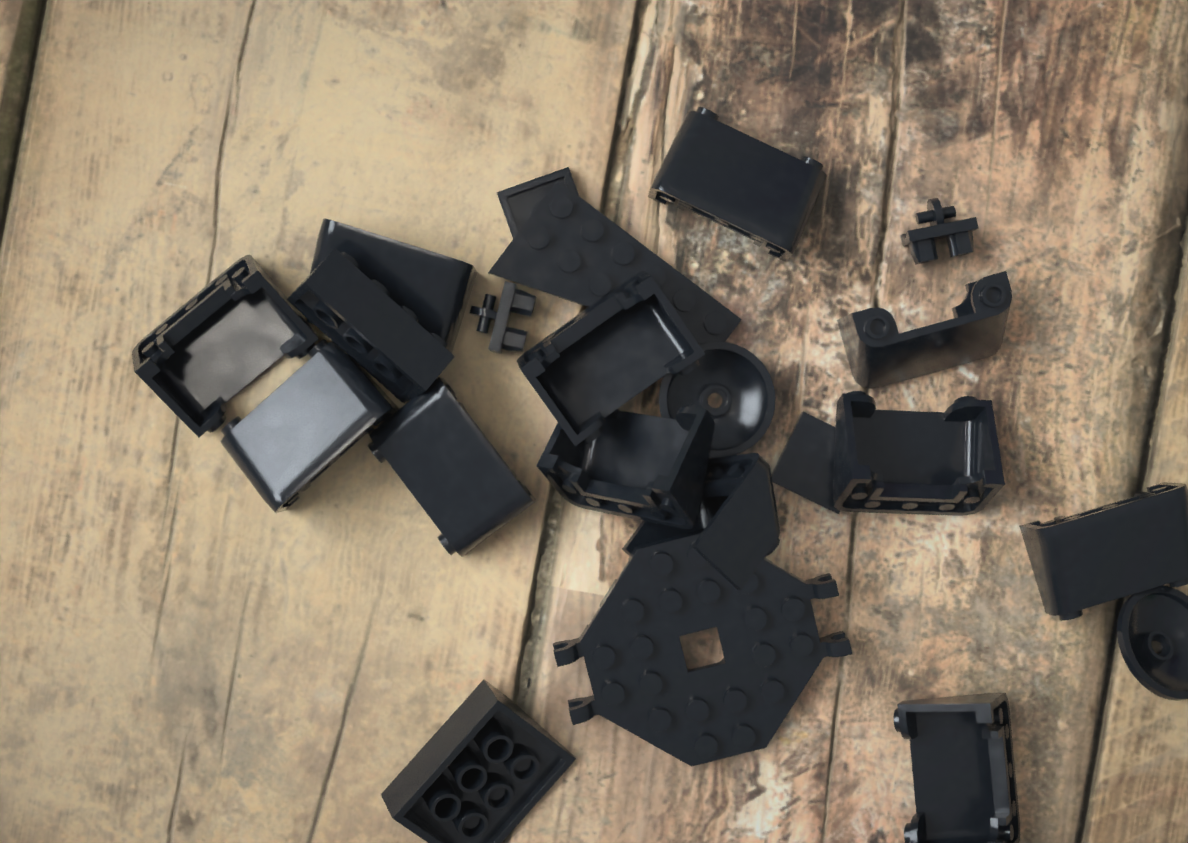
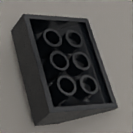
M483 680L381 793V796L392 819L428 843H502L576 758L511 699L486 680Z

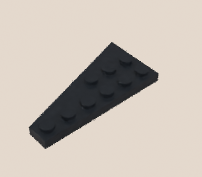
M558 180L488 272V274L589 307L632 276L645 271L654 278L698 344L725 342L742 320Z

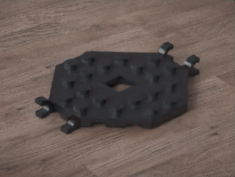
M704 529L637 545L629 556L623 571L611 585L600 603V608L590 624L585 627L581 636L576 639L553 643L557 667L571 664L584 657L593 691L592 696L568 700L572 724H580L590 720L595 715H600L691 767L766 748L822 659L827 656L843 657L852 654L848 637H845L844 631L819 638L811 599H827L839 596L836 581L832 579L830 573L804 581L764 558L743 589L737 590L692 547ZM717 627L724 658L718 663L694 669L687 668L679 636Z

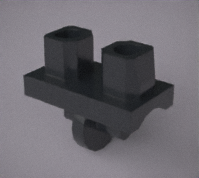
M933 198L927 201V211L915 214L917 224L930 222L931 226L909 230L906 234L901 235L902 245H909L915 265L938 259L935 240L947 238L950 257L967 255L974 252L972 232L978 229L976 217L944 223V219L956 217L955 207L942 208L939 199Z
M505 281L498 312L493 311L496 296L485 294L482 308L471 306L469 314L480 317L476 331L487 334L490 321H495L488 348L490 351L502 354V350L523 352L528 332L508 327L511 313L532 317L536 296L519 290L515 283Z

